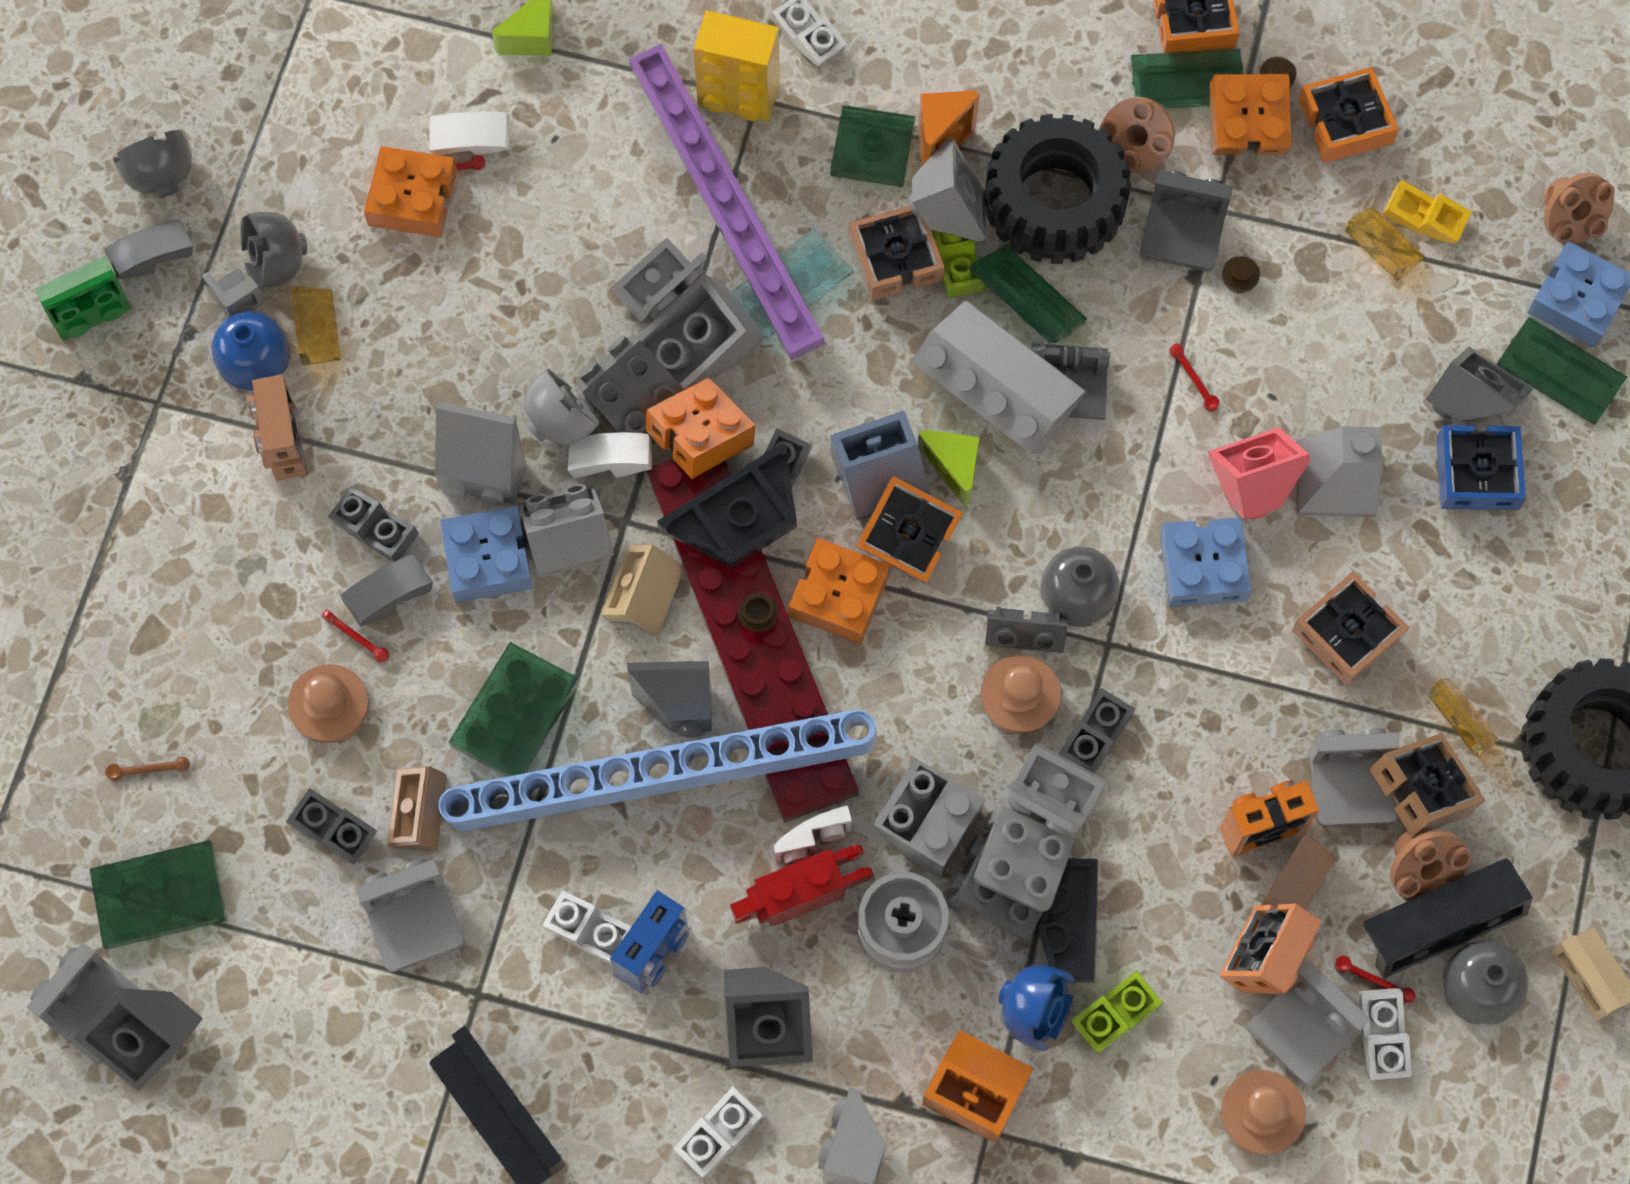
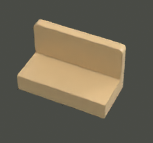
M653 544L628 546L601 616L610 622H632L647 633L658 635L683 574V564Z
M1589 928L1577 936L1575 934L1560 942L1551 951L1597 1022L1630 1003V981L1595 928Z

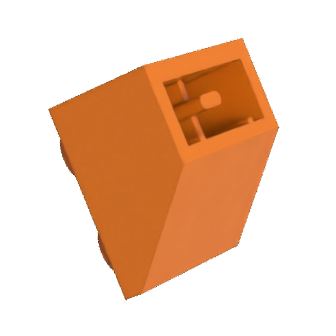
M959 1030L923 1096L922 1105L997 1143L1034 1068Z

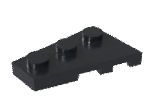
M1068 858L1052 905L1042 913L1037 923L1049 966L1071 973L1076 983H1095L1098 859Z

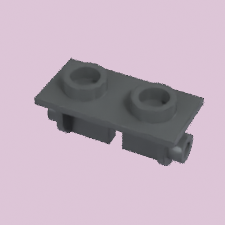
M996 606V610H988L985 645L1044 652H1064L1068 623L1067 618L1060 617V613L1032 611L1031 620L1023 619L1024 610L1006 609Z

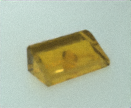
M1373 207L1360 212L1348 221L1345 232L1397 282L1425 259V256Z
M303 286L291 287L298 352L303 366L341 360L332 289Z
M1440 679L1434 684L1428 693V697L1475 756L1479 757L1499 742L1498 737L1451 679Z

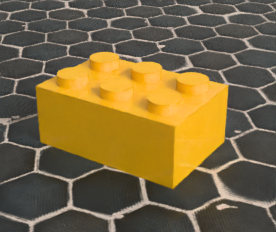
M705 10L693 48L697 105L714 113L723 111L739 115L748 121L762 120L769 122L780 86L779 27Z

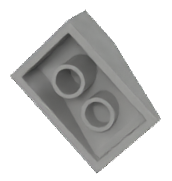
M702 274L637 336L684 390L708 377L712 380L739 362L765 337L725 283L720 279Z
M438 401L436 407L435 476L439 488L453 497L463 498L465 495L479 497L483 502L494 506H501L503 503L515 505L526 467V459L516 418Z

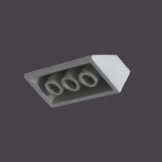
M967 300L932 330L911 360L912 363L1031 454H1042L1087 392Z

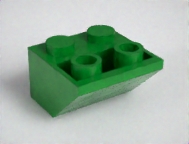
M106 256L35 288L43 309L62 341L68 338L80 337L90 328L105 321H114L120 318L124 312L132 309Z

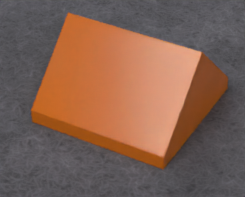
M976 91L921 93L918 123L921 167L945 140L953 138L958 148H960L976 132L980 97Z

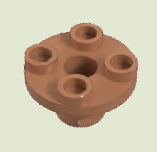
M1132 97L1120 101L1108 111L1099 127V131L1103 128L1112 135L1111 144H1120L1125 152L1123 160L1129 162L1131 173L1147 172L1160 166L1169 157L1175 143V128L1168 112L1157 102L1144 97Z
M1582 173L1571 178H1559L1553 181L1546 189L1544 195V203L1546 205L1544 224L1548 234L1559 243L1565 245L1567 241L1579 244L1591 237L1598 238L1602 236L1608 228L1607 220L1614 205V187L1595 173Z
M1024 655L1010 656L994 664L985 675L981 688V703L986 715L1006 734H1027L1042 729L1056 715L1061 699L1060 684L1051 668L1036 658Z
M327 664L308 670L294 683L288 698L289 715L296 729L308 739L320 743L350 740L364 723L369 710V697L364 683L357 674L340 665Z
M1439 830L1411 837L1407 831L1396 841L1394 847L1396 857L1391 867L1390 880L1397 893L1403 899L1409 901L1463 877L1468 865L1471 863L1472 855L1460 838L1451 832Z
M1256 1070L1243 1074L1229 1086L1223 1096L1221 1118L1228 1136L1242 1151L1256 1155H1274L1288 1149L1299 1138L1305 1126L1306 1107L1300 1091L1288 1078L1273 1071Z

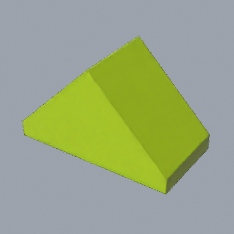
M529 0L491 31L495 51L500 55L552 56L553 0Z
M923 430L918 435L920 453L963 506H965L971 500L979 437Z

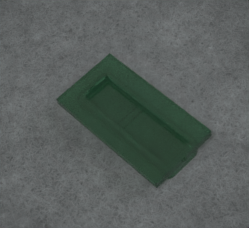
M1240 49L1136 54L1130 56L1134 97L1151 99L1160 104L1164 109L1210 106V82L1214 75L1244 74Z
M1007 245L973 262L969 267V270L1049 343H1058L1070 336L1074 329L1083 325L1087 320L1080 311Z
M1531 317L1527 318L1516 336L1510 340L1509 346L1497 362L1498 366L1593 425H1596L1608 405L1613 403L1614 396L1627 379V376Z

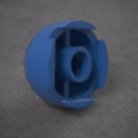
M251 311L237 313L224 320L214 332L211 343L213 362L223 380L235 388L250 391L253 390L252 380L282 375L288 367L291 356L287 337L277 322L263 313Z
M1046 965L1028 966L1016 974L1012 981L1007 980L1003 984L998 1001L1002 1004L1004 1025L1014 1039L1038 1051H1046L1050 1048L1043 1043L1046 1042L1048 1037L1058 1038L1072 1006L1073 995L1066 993L1067 983L1075 985V980L1071 973Z

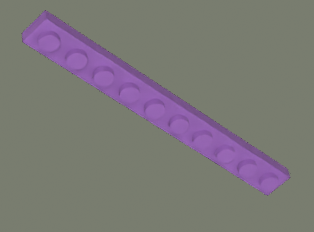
M659 44L628 59L631 69L790 360L824 345L825 341L821 331L663 45Z

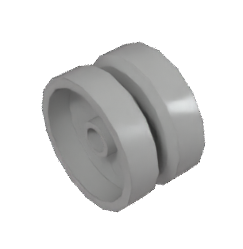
M894 872L877 879L865 891L859 905L858 939L864 953L877 966L891 972H914L928 966L940 954L949 925L948 905L941 890L928 878L913 872ZM904 919L908 921L907 927L898 926V920Z

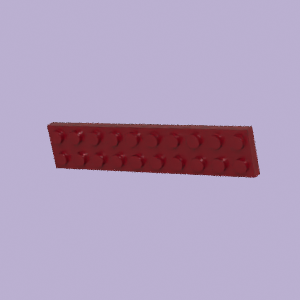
M673 459L652 466V469L646 470L648 480L663 517L731 475L726 461L693 479ZM671 537L747 730L828 715L762 550L731 569ZM751 594H765L771 597L777 605V621L768 631L754 633L745 629L740 623L738 616L739 606ZM816 733L809 738L808 744L814 748H820L828 742L829 737L823 733ZM784 741L773 742L768 752L772 755H782L788 750L789 744ZM846 759L765 774L784 823L859 795V789Z

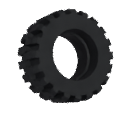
M1053 114L1041 115L1040 121L1034 122L1033 118H1029L1020 122L1019 131L1011 128L1003 135V142L997 143L992 152L991 161L988 164L984 194L989 223L992 226H996V235L1002 242L1010 240V249L1019 255L1023 251L1030 253V260L1041 262L1042 258L1051 259V264H1063L1064 258H1071L1072 262L1084 260L1087 251L1091 255H1095L1103 249L1104 242H1111L1117 234L1119 225H1122L1131 188L1129 162L1123 160L1125 152L1120 144H1111L1112 135L1103 128L1100 131L1094 129L1095 123L1085 118L1082 122L1073 120L1074 115L1063 114L1062 118H1053ZM1061 169L1080 177L1089 187L1092 196L1086 202L1074 208L1052 209L1034 201L1027 194L1022 183L1029 176L1041 170Z
M1600 658L1594 666L1590 660L1577 662L1572 669L1566 667L1551 682H1548L1529 707L1525 715L1527 721L1521 730V739L1527 741L1521 749L1523 761L1532 762L1533 766L1528 773L1533 782L1541 780L1545 788L1542 793L1549 800L1556 796L1563 801L1560 808L1569 813H1572L1576 808L1583 810L1582 817L1595 820L1601 813H1604L1606 820L1619 819L1624 813L1630 815V768L1625 770H1608L1598 767L1585 759L1573 743L1570 734V719L1579 710L1598 709L1613 714L1630 730V663L1624 661L1620 666H1614V660L1610 658Z

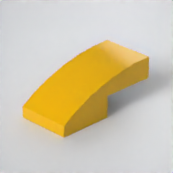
M1401 180L1395 186L1382 215L1417 233L1455 245L1472 211L1441 193L1433 198L1406 181Z

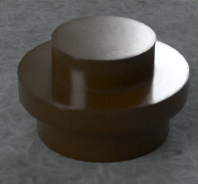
M1277 56L1264 61L1259 74H1289V88H1291L1296 80L1297 71L1290 60Z
M1233 257L1223 267L1222 280L1226 287L1234 293L1251 291L1259 282V267L1248 257Z
M760 593L747 596L741 602L738 609L740 623L745 629L754 633L768 631L775 625L778 618V608L775 601L771 597Z

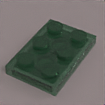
M509 642L450 738V747L507 777L526 773L579 685V678Z
M211 840L89 868L102 946L106 950L227 921L214 845Z

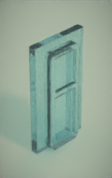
M815 229L811 230L779 255L807 308L853 274V269ZM747 280L731 291L763 332L766 340L775 334L771 323Z

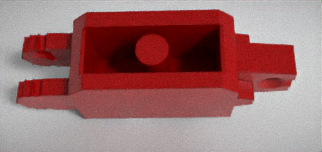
M854 844L834 853L828 849L754 879V885L746 889L748 897L730 904V910L736 924L738 925L757 918L759 924L768 922L770 926H775L843 898L846 890L867 882L875 876L869 867L859 868L854 872L841 876L838 866L861 857L865 853L862 846Z

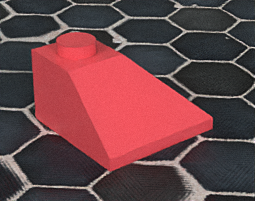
M1279 427L1208 451L1209 459L1230 506L1244 520L1259 519L1266 516L1268 512L1281 508L1310 462L1309 453Z

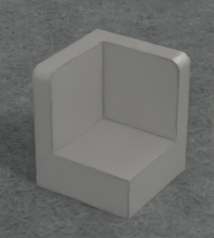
M240 269L233 270L217 282L209 272L202 275L209 293L228 317L237 313L252 312L265 303L258 285L251 276L246 278Z

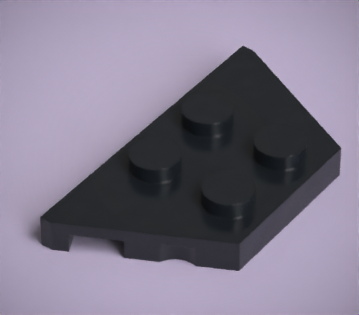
M781 443L658 520L657 525L660 531L732 569L797 528L785 444Z

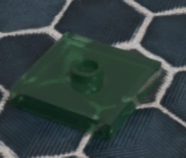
M842 105L830 176L903 187L915 126V116Z

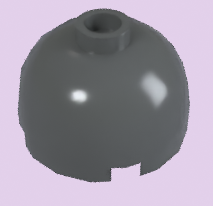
M183 131L164 132L166 140H154V137L151 136L120 150L117 153L118 157H113V161L125 184L134 191L143 194L156 193L158 198H164L178 192L179 187L177 184L186 179L192 167V154Z
M254 212L243 216L240 227V240L242 251L248 250L251 263H244L248 276H251L259 288L274 287L288 282L300 268L302 256L307 254V242L304 234L298 233L295 225L285 215L276 212Z
M1075 546L1063 549L1049 561L1042 574L1040 595L1042 601L1044 600L1045 605L1048 607L1049 613H1060V617L1067 618L1068 626L1086 627L1090 626L1092 622L1099 621L1101 618L1104 619L1110 614L1117 602L1119 578L1114 564L1105 554L1092 547Z
M1480 941L1468 944L1450 958L1443 970L1442 980L1444 979L1443 985L1446 1002L1456 1015L1472 1024H1498L1504 1022L1519 1010L1527 995L1528 975L1524 963L1513 950L1501 943Z

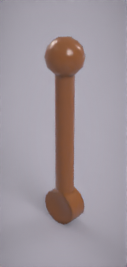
M178 757L172 762L123 768L117 764H111L106 768L105 774L111 781H118L123 775L173 769L185 772L190 767V761L186 757Z

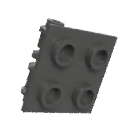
M1032 343V350L1087 391L1069 417L1105 420L1107 367H1109L1110 361L1108 348Z

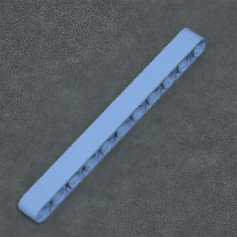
M851 710L457 786L446 790L442 794L438 808L442 817L453 829L459 832H467L862 756L874 749L877 743V731L873 718L867 712ZM855 726H864L869 730L868 735L861 740H853L847 734ZM816 733H823L829 737V740L823 747L814 748L808 744L809 738ZM776 741H784L789 744L788 750L782 755H772L768 752V749ZM743 748L749 751V755L744 762L733 763L728 760L730 753L735 749ZM704 756L709 759L708 765L703 770L693 771L689 769V764L693 758ZM666 764L669 766L668 773L664 777L654 779L649 776L651 768L655 765ZM625 771L629 773V778L624 785H610V779L616 772ZM576 780H589V786L583 793H570V787ZM540 786L549 788V793L544 800L540 802L530 800L531 794L536 788ZM497 795H509V801L504 808H491L492 800ZM457 803H469V809L463 816H451L452 809Z

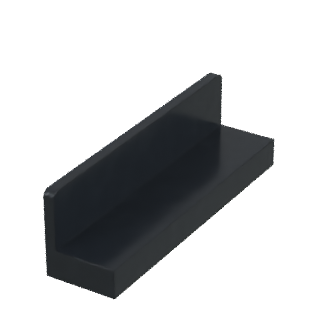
M1505 858L1366 919L1363 927L1378 951L1375 966L1381 977L1385 979L1528 915L1533 897L1510 860Z
M464 1025L451 1035L455 1042L431 1059L429 1064L515 1184H542L566 1165Z

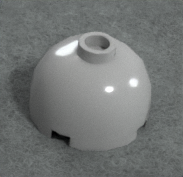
M550 369L540 374L527 390L524 399L525 412L531 421L526 426L541 442L548 438L559 445L577 443L589 436L600 422L582 398L578 399L570 391L572 387Z

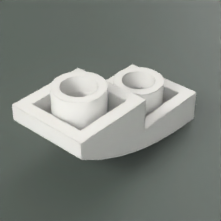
M788 0L770 15L772 21L791 43L817 67L847 46L845 40L826 16L820 18L807 0Z
M460 112L430 116L429 151L435 155H446L468 150L475 155H483L509 150L510 115L506 112Z
M627 432L595 434L569 445L568 471L574 479L610 470L616 478L652 469V437L649 434Z
M844 806L819 814L789 831L774 845L775 863L785 862V865L789 866L808 858V856L815 855L814 839L821 838L822 842H831L845 837V833L851 831L852 820L849 807Z
M563 890L542 924L546 930L610 965V957L632 927L600 912L595 905Z
M1399 988L1358 991L1359 1009L1371 1019L1361 1030L1369 1079L1380 1080L1412 1077L1409 1035L1405 1032L1403 991Z
M732 1086L705 1117H701L673 1149L702 1178H705L747 1136L765 1114L736 1086Z

